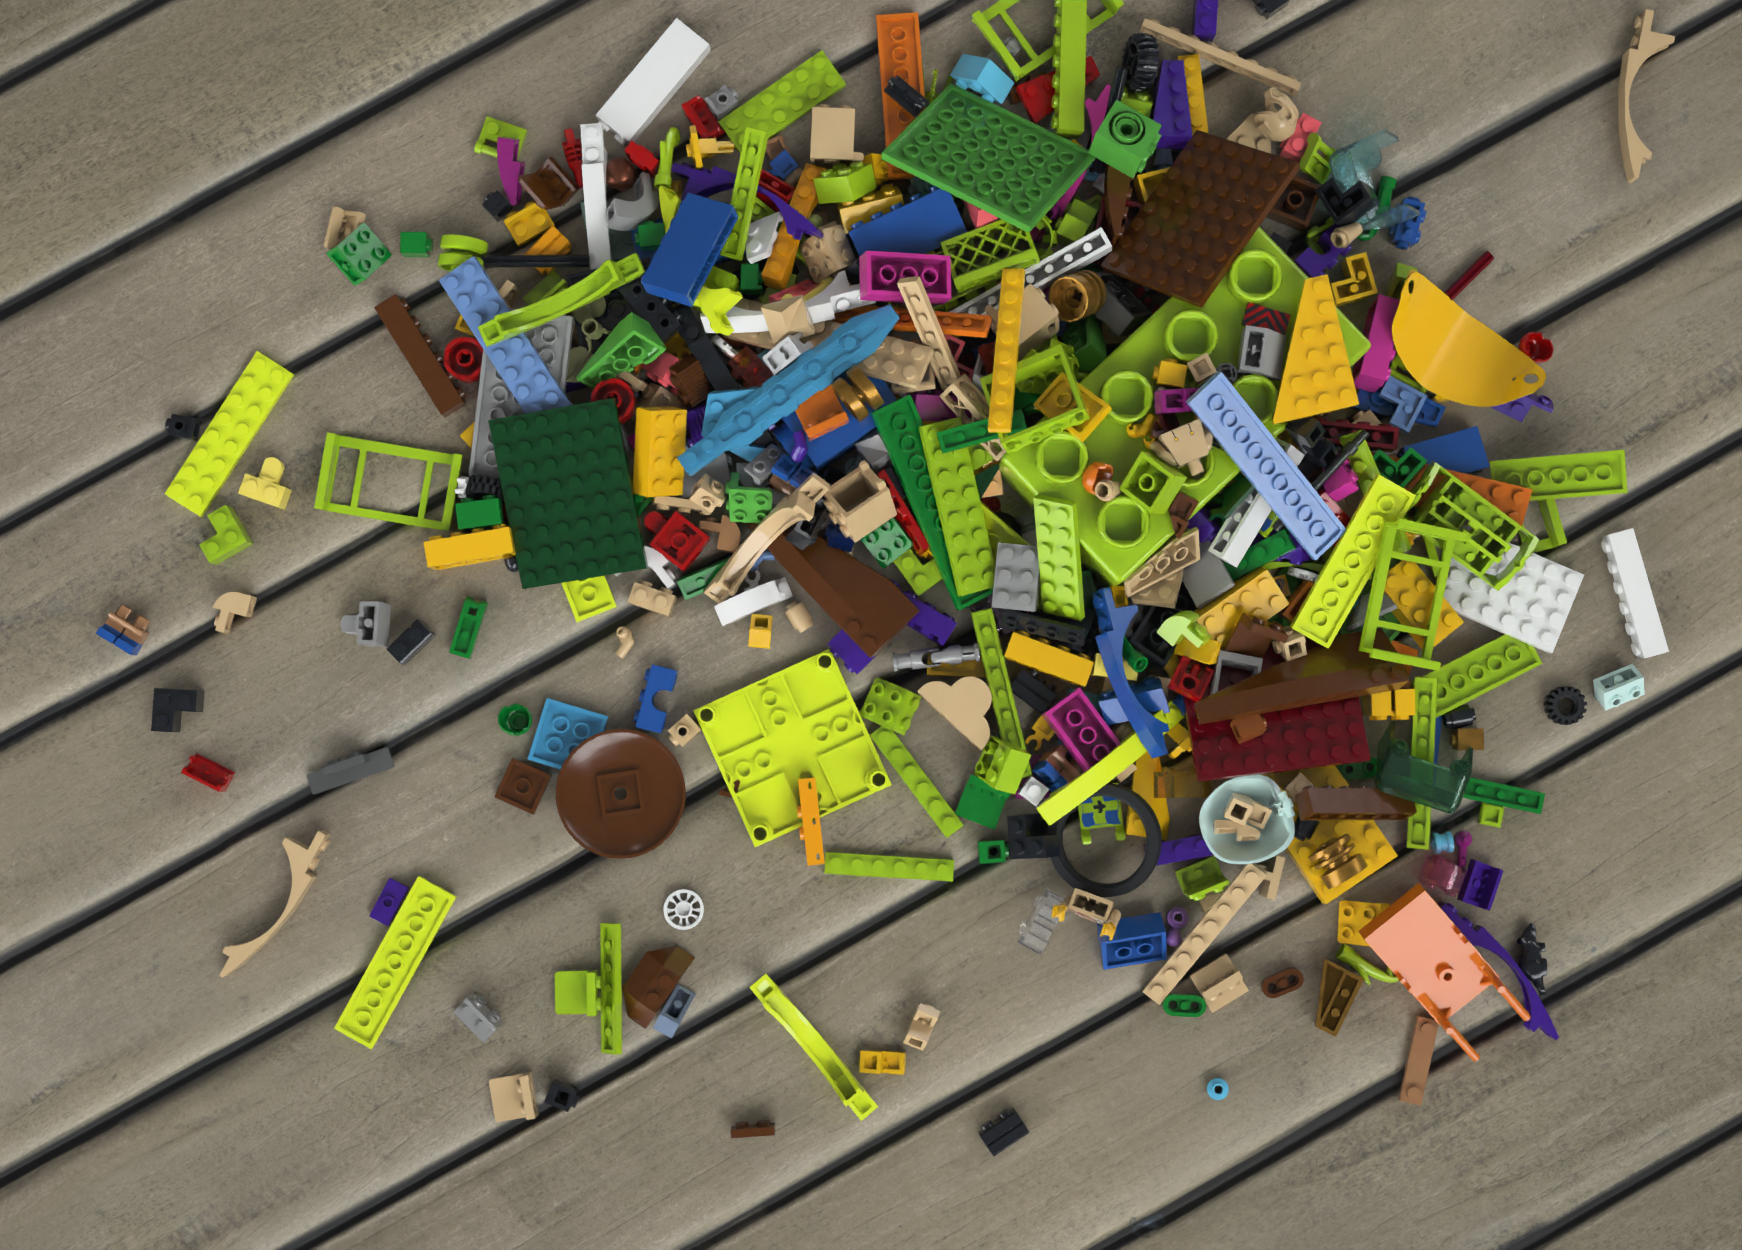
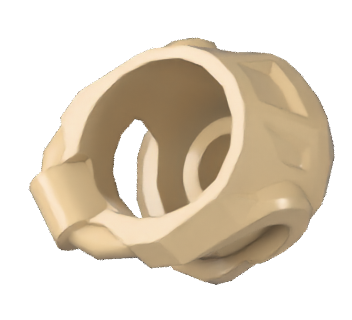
M1272 87L1264 92L1266 111L1258 112L1253 117V120L1257 125L1256 128L1267 138L1280 142L1288 139L1295 132L1299 112L1286 94ZM1273 103L1280 105L1281 109L1277 111Z

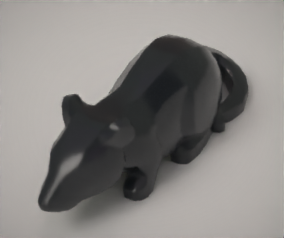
M1530 923L1522 932L1521 937L1517 939V943L1521 944L1522 952L1518 967L1527 979L1535 985L1540 995H1545L1546 990L1543 976L1547 975V960L1541 956V952L1545 951V943L1536 942V928L1533 923Z

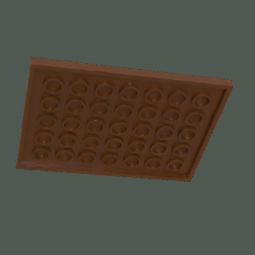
M1196 130L1127 227L1122 238L1118 240L1112 252L1105 258L1101 267L1104 271L1202 308L1228 272L1232 263L1240 255L1299 171L1300 166L1298 162Z

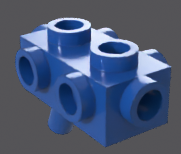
M1407 197L1400 204H1396L1394 216H1397L1395 224H1391L1388 236L1392 237L1391 242L1395 243V247L1398 249L1407 250L1408 247L1411 248L1415 243L1419 242L1421 236L1419 226L1420 223L1424 222L1427 211L1424 210L1425 203L1420 202L1418 198ZM1405 212H1410L1412 217L1406 218Z

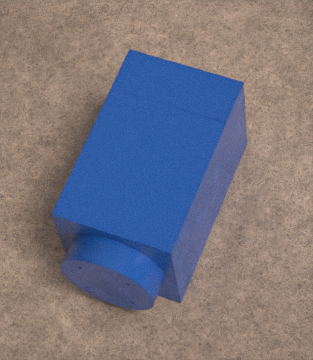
M847 370L834 379L835 381L838 378H843L851 386L849 380L846 377ZM867 376L884 401V404L879 408L897 400L884 380ZM837 396L849 418V423L809 441L794 411L787 417L781 418L783 424L773 430L772 433L784 452L791 458V452L795 445L793 433L803 430L808 452L805 458L799 462V467L801 465L808 469L813 467L817 474H819L828 464L833 465L855 450L854 443L877 429L870 413L874 410L863 402L869 411V416L859 422Z

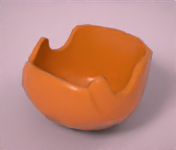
M1101 461L1090 464L1082 475V485L1085 491L1095 495V487L1099 481L1103 479L1112 480L1113 467Z

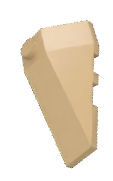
M1197 527L1185 529L1180 539L1176 538L1175 534L1172 535L1124 581L1125 595L1130 597L1199 561L1200 545Z

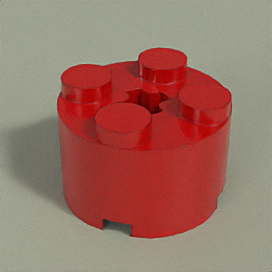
M471 337L453 339L446 346L444 352V365L446 369L461 382L473 383L479 381L483 348L479 341ZM466 356L470 359L469 363H466L464 360Z
M611 378L598 383L592 391L591 402L610 398L616 399L617 397L620 424L627 422L634 415L637 406L636 396L630 386L617 378Z

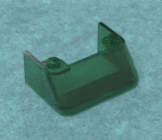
M1391 721L1378 742L1375 773L1376 787L1385 793L1445 813H1455L1461 804L1472 773L1473 748L1469 747L1462 759L1453 760L1450 768L1411 756L1409 745L1404 740L1394 737L1395 722Z

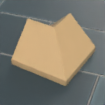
M803 295L761 305L774 345L779 344L788 335L793 336L798 332L803 333L802 337L816 334Z

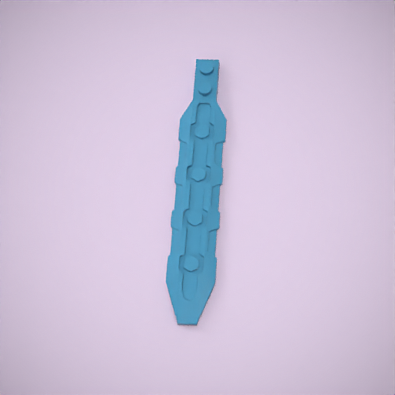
M891 305L852 317L834 330L833 334L819 345L799 356L796 362L777 376L773 375L765 381L762 387L743 401H738L723 412L710 434L677 457L688 475H694L725 451L748 446L763 435L766 429L781 418L793 413L800 404L819 390H824L834 382L835 378L854 364L858 365L873 354L900 318Z

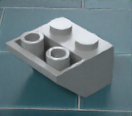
M1246 325L1241 333L1236 366L1237 374H1257L1268 379L1280 380L1287 336L1268 328Z

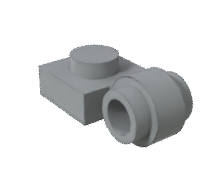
M1009 36L1003 42L1013 57L1022 49L1015 37ZM994 49L985 57L989 58L1002 71L1006 68Z

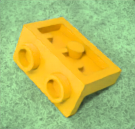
M535 200L527 203L523 210L509 213L506 216L507 219L504 220L518 247L545 233L552 225L555 227L548 212L538 207Z

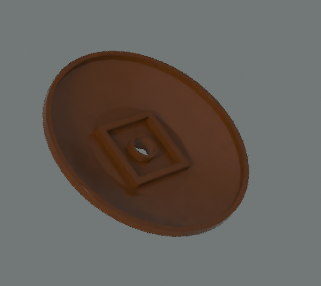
M630 729L603 731L581 742L563 763L556 784V805L560 819L568 833L585 849L608 858L624 859L637 857L660 846L677 827L685 806L686 789L684 776L673 754L666 746L652 736ZM619 787L624 788L627 792L623 800H618L614 796L615 790Z

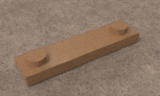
M1416 1016L1399 1101L1420 1106L1422 1104L1439 1026L1434 1019Z

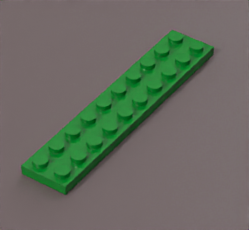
M911 395L901 397L870 412L923 535L929 544L930 551L956 610H962L993 593V588L964 596H958L918 428L924 425Z

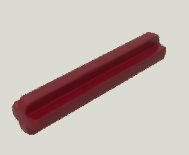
M1488 251L1483 253L1444 292L1449 299L1453 300L1494 260V256Z

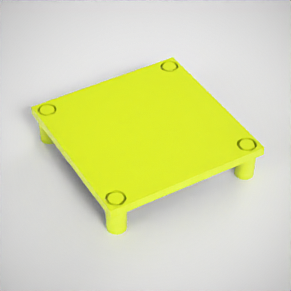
M829 649L693 710L755 847L803 826L802 818L797 816L796 807L800 805L798 779L815 777L820 818L892 785L833 654ZM739 780L738 792L735 794V784L733 782ZM808 782L809 789H812L811 782Z

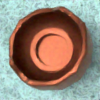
M622 157L609 160L606 167V183L611 188L621 192L633 187L638 175L635 166L629 160Z

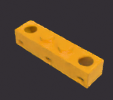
M815 777L798 779L800 805L796 807L797 816L802 818L803 827H799L800 840L805 841L807 866L825 864ZM808 782H811L812 789H809ZM812 818H815L816 824H813Z

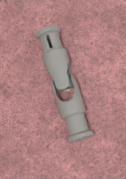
M978 642L969 646L951 645L942 650L940 648L910 650L909 653L904 654L892 653L894 672L903 668H912L913 670L942 665L941 662L954 665L962 664V661H980ZM931 651L930 658L932 664L923 663L921 660L922 655Z

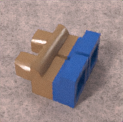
M783 454L772 466L771 473H773V476L769 483L774 486V490L778 493L785 492L790 496L813 471L803 465L799 467V462H794L792 458Z
M121 604L115 613H109L107 621L103 627H99L95 634L128 654L137 655L149 635V632L146 630L150 620L142 615H138L134 623L130 622L128 619L134 610Z
M1057 745L1050 752L1044 753L1031 770L1043 784H1046L1045 786L1051 792L1081 775L1079 773L1080 766L1074 758L1068 761L1065 759L1068 750L1063 745Z

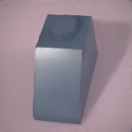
M677 984L653 1029L672 1038L696 994Z

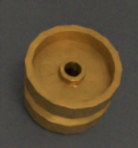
M855 365L846 372V377L851 386L843 378H838L830 385L856 420L861 422L869 416V411L863 402L871 409L876 410L884 404V401L871 380Z

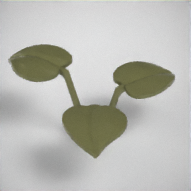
M604 296L572 311L574 318L582 324V332L587 335L586 341L588 342L589 350L581 346L571 349L567 382L580 383L576 377L593 356L591 340L599 339L603 333L608 335L611 333V331L603 328L595 320V318L602 316L605 312L606 300Z

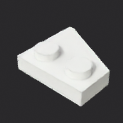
M780 212L750 223L745 246L747 260L750 264L770 257L773 243L778 235L776 231L778 223L783 221V216Z

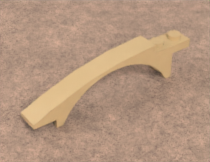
M1645 9L1635 19L1634 28H1636V33L1631 39L1630 48L1622 56L1618 87V130L1627 182L1629 183L1639 178L1641 164H1645L1646 159L1651 160L1652 152L1642 143L1631 121L1629 94L1632 81L1638 69L1647 58L1667 49L1675 40V36L1650 31L1654 10Z
M813 472L790 496L786 495L738 547L703 593L718 604L724 602L729 596L733 597L754 563L782 532L799 521H810L813 518L815 504L830 489V484Z
M324 830L318 831L309 847L292 837L284 838L282 845L287 852L292 871V887L286 908L278 921L260 937L248 943L230 945L224 948L222 953L229 956L219 975L220 977H227L244 965L273 938L297 909L317 877L310 871L315 870L320 861L318 859L321 851L324 852L330 843V840H328L330 834Z

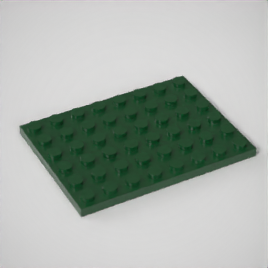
M615 398L488 420L509 526L512 530L522 589L648 568Z

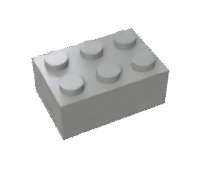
M998 542L992 608L1037 612L1040 588L1037 546Z

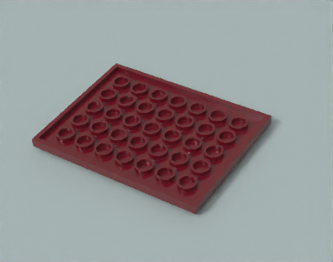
M1306 639V651L1321 645ZM1272 643L1269 644L1262 657L1261 672L1286 661L1280 654L1274 651ZM1176 655L1177 666L1182 658L1180 655ZM1191 659L1185 672L1189 674L1192 666L1199 664L1201 670L1197 678L1201 680L1207 667L1214 669V664L1209 665ZM1222 666L1218 691L1251 677L1252 671ZM1212 678L1201 699L1210 695ZM1183 682L1185 688L1193 689V685L1190 682ZM1182 695L1197 782L1371 760L1359 697L1262 713L1260 715H1263L1267 722V730L1264 734L1238 744L1230 726L1233 719L1199 724L1194 707L1195 701Z

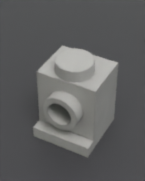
M726 85L709 97L704 98L706 105L718 121L739 106L736 100L739 98L738 94L732 87L728 89ZM722 97L727 98L725 102L719 101Z

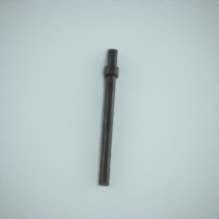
M1364 429L1351 442L1348 441L1343 446L1344 450L1311 484L1316 491L1350 455L1353 456L1359 450L1360 444L1369 436ZM1278 519L1272 527L1279 532L1285 525Z

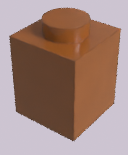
M1260 714L1235 718L1230 723L1238 744L1261 736L1267 730V722L1264 716Z

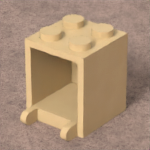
M819 104L817 107H812L811 164L826 169H833L835 164L845 163L848 166L851 163L863 161V153L854 152L855 109L848 105L830 108L829 105Z
M1031 283L1024 288L1018 362L1031 349L1038 348L1059 331L1058 309L1053 303L1048 304L1044 299L1046 297L1039 287L1035 289ZM987 305L985 313L991 315L992 324L990 328L996 335L999 308L995 310L993 306Z
M865 460L860 462L858 468L831 485L830 489L824 494L825 500L823 503L830 512L828 514L829 518L834 524L838 523L843 535L846 538L850 537L855 543L897 515L885 481L879 479Z

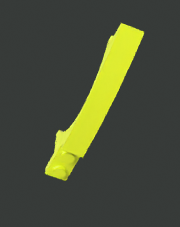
M661 185L659 187V198L666 234L671 220L679 210L681 200L675 190ZM703 285L693 305L701 307V311L707 316L710 321V327L715 333L729 336L734 329L726 313L743 296L740 292L731 291L729 288L710 289Z
M1172 700L1168 701L1169 713H1163V710H1158L1151 714L1158 720L1168 724L1169 730L1184 718L1177 706L1172 703ZM1133 729L1115 749L1098 763L1066 785L1053 791L1050 797L1036 808L1048 825H1052L1085 801L1147 752L1135 730Z
M767 973L749 987L762 1002L765 1009L785 1027L810 1056L846 1107L849 1105L861 1121L878 1108V1105L852 1075L849 1068Z

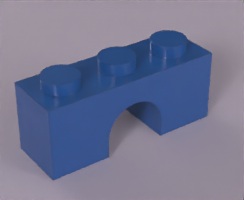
M652 665L651 669L647 668L644 678L647 681L646 689L641 690L639 701L642 702L641 708L636 710L633 721L637 723L636 727L663 733L668 713L660 711L655 707L654 697L662 690L674 691L679 671Z

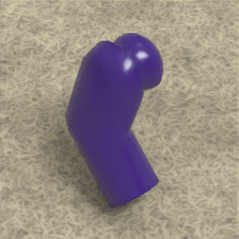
M803 430L793 433L795 445L791 452V458L794 462H801L808 452Z

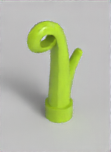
M671 127L666 133L665 140L660 141V164L654 181V187L658 189L661 185L671 189L674 147L679 145L681 140L680 131L676 127Z
M1345 943L1340 946L1336 953V959L1347 963L1364 978L1367 985L1371 984L1368 975L1388 983L1399 981L1396 975L1392 974L1389 967H1387L1386 972L1382 971L1357 954L1352 947Z

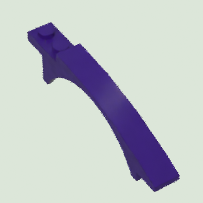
M683 162L682 165L674 163L671 169L677 176L688 179L681 201L685 199L687 193L708 198L716 193L734 189L737 175L716 166L713 167L712 171L705 168L697 170L694 169L693 165ZM758 185L757 192L771 198L779 208L789 235H792L794 239L799 241L803 233L823 238L824 234L807 218L777 195Z
M1439 902L1438 905L1472 945L1480 946L1493 952L1514 972L1523 992L1525 1009L1531 1015V1018L1528 1021H1524L1523 1025L1533 1032L1539 1027L1549 1038L1557 1040L1559 1036L1549 1014L1534 987L1510 954L1483 926L1476 925L1472 929L1474 925L1465 917L1461 919L1456 914L1458 910L1449 902L1447 904Z

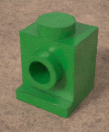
M748 261L747 264H741L742 294L764 295L763 286L760 285L764 284L761 276L763 271H760V262L757 261L750 264Z
M1004 840L977 841L980 864L1006 862L1005 857H1009V846L1004 844ZM991 847L997 848L995 855L989 853Z

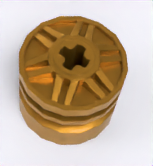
M1082 270L1057 279L1052 284L1049 290V303H1053L1058 309V317L1061 320L1068 322L1080 320L1102 309L1106 302L1107 294L1105 284L1100 276L1093 271Z
M1348 834L1328 840L1317 847L1314 853L1308 857L1311 862L1319 858L1322 860L1314 868H1327L1321 879L1328 889L1347 881L1368 866L1360 853L1353 856L1349 855L1355 844L1352 843L1344 847L1343 844L1351 839Z

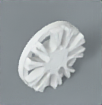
M718 335L712 337L711 341L727 357L733 359L739 366H742L745 359Z
M1289 567L1287 573L1296 578L1310 580L1312 583H1315L1319 576L1316 573L1294 567Z
M687 889L677 890L666 899L663 908L664 916L672 927L679 930H688L695 927L701 921L704 914V905L701 898L695 892ZM680 893H687V899L683 901ZM675 895L680 901L678 904L673 898ZM693 895L695 898L689 903L688 899ZM669 901L676 905L674 909L667 908ZM698 901L700 908L695 909L692 907V904ZM692 910L700 912V915L691 914ZM675 911V915L668 916L669 912ZM676 916L680 918L678 925L671 921ZM689 916H693L696 919L693 924H690L688 921ZM682 918H686V926H682Z

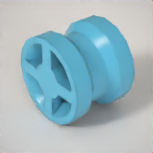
M1446 831L1444 834H1431L1432 849L1435 854H1440L1442 851L1448 853L1454 851V840L1450 831Z

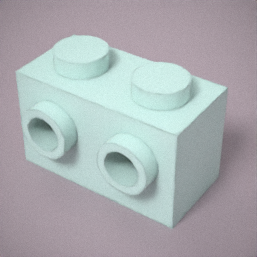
M1633 664L1593 680L1594 696L1605 711L1645 695L1644 677Z

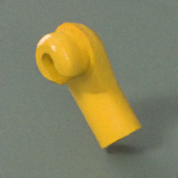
M1148 413L1142 423L1128 424L1126 427L1128 436L1131 438L1147 436L1150 432L1154 415Z

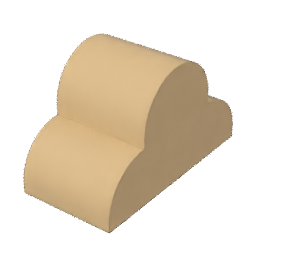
M964 677L957 680L952 686L941 681H932L926 683L917 691L924 700L979 750L985 747L990 737V728L983 716L990 708L992 696L989 687L984 681L976 677Z

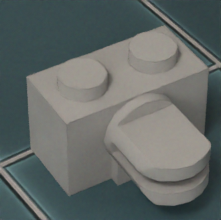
M360 601L359 614L344 615L341 619L340 627L346 634L358 635L357 644L389 647L391 605L379 601Z

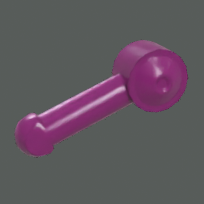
M1461 830L1454 835V842L1458 845L1456 873L1464 876L1467 871V847L1472 843V836L1469 832Z

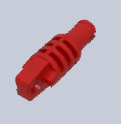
M572 128L564 130L566 142H562L567 164L569 169L573 171L577 186L583 188L580 138L575 139Z

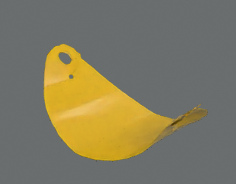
M1414 269L1409 271L1408 277L1401 289L1400 302L1393 319L1392 335L1395 348L1404 366L1422 387L1447 400L1464 405L1493 407L1532 394L1544 385L1546 373L1543 368L1496 332L1465 312L1422 274ZM1412 280V281H1413V284H1412V290H1411V294H1410V293H1409V289H1408V285H1409V282ZM1527 375H1536L1538 378L1536 383L1524 382V377Z

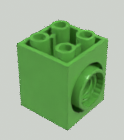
M1116 100L1097 130L1088 153L1129 177L1134 178L1137 171L1139 173L1143 171L1149 156L1151 157L1154 153L1157 143L1162 136L1159 134L1162 125Z

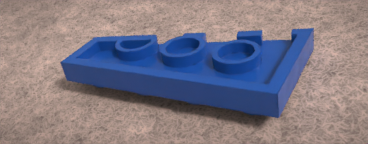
M1379 387L1375 393L1359 389L1357 392L1359 405L1350 408L1364 412L1370 409L1373 414L1392 417L1397 405L1378 396L1382 387ZM1426 398L1414 423L1436 427L1446 407Z

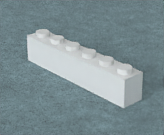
M1275 438L1298 467L1305 455L1291 444ZM1256 489L1226 519L1208 549L1209 552L1236 568L1272 510Z
M1631 528L1602 536L1601 546L1604 553H1607L1609 560L1607 567L1614 577L1613 587L1621 601L1619 608L1621 613L1625 615L1627 622L1625 623V629L1632 639L1631 650L1637 659H1645L1669 652L1634 529Z

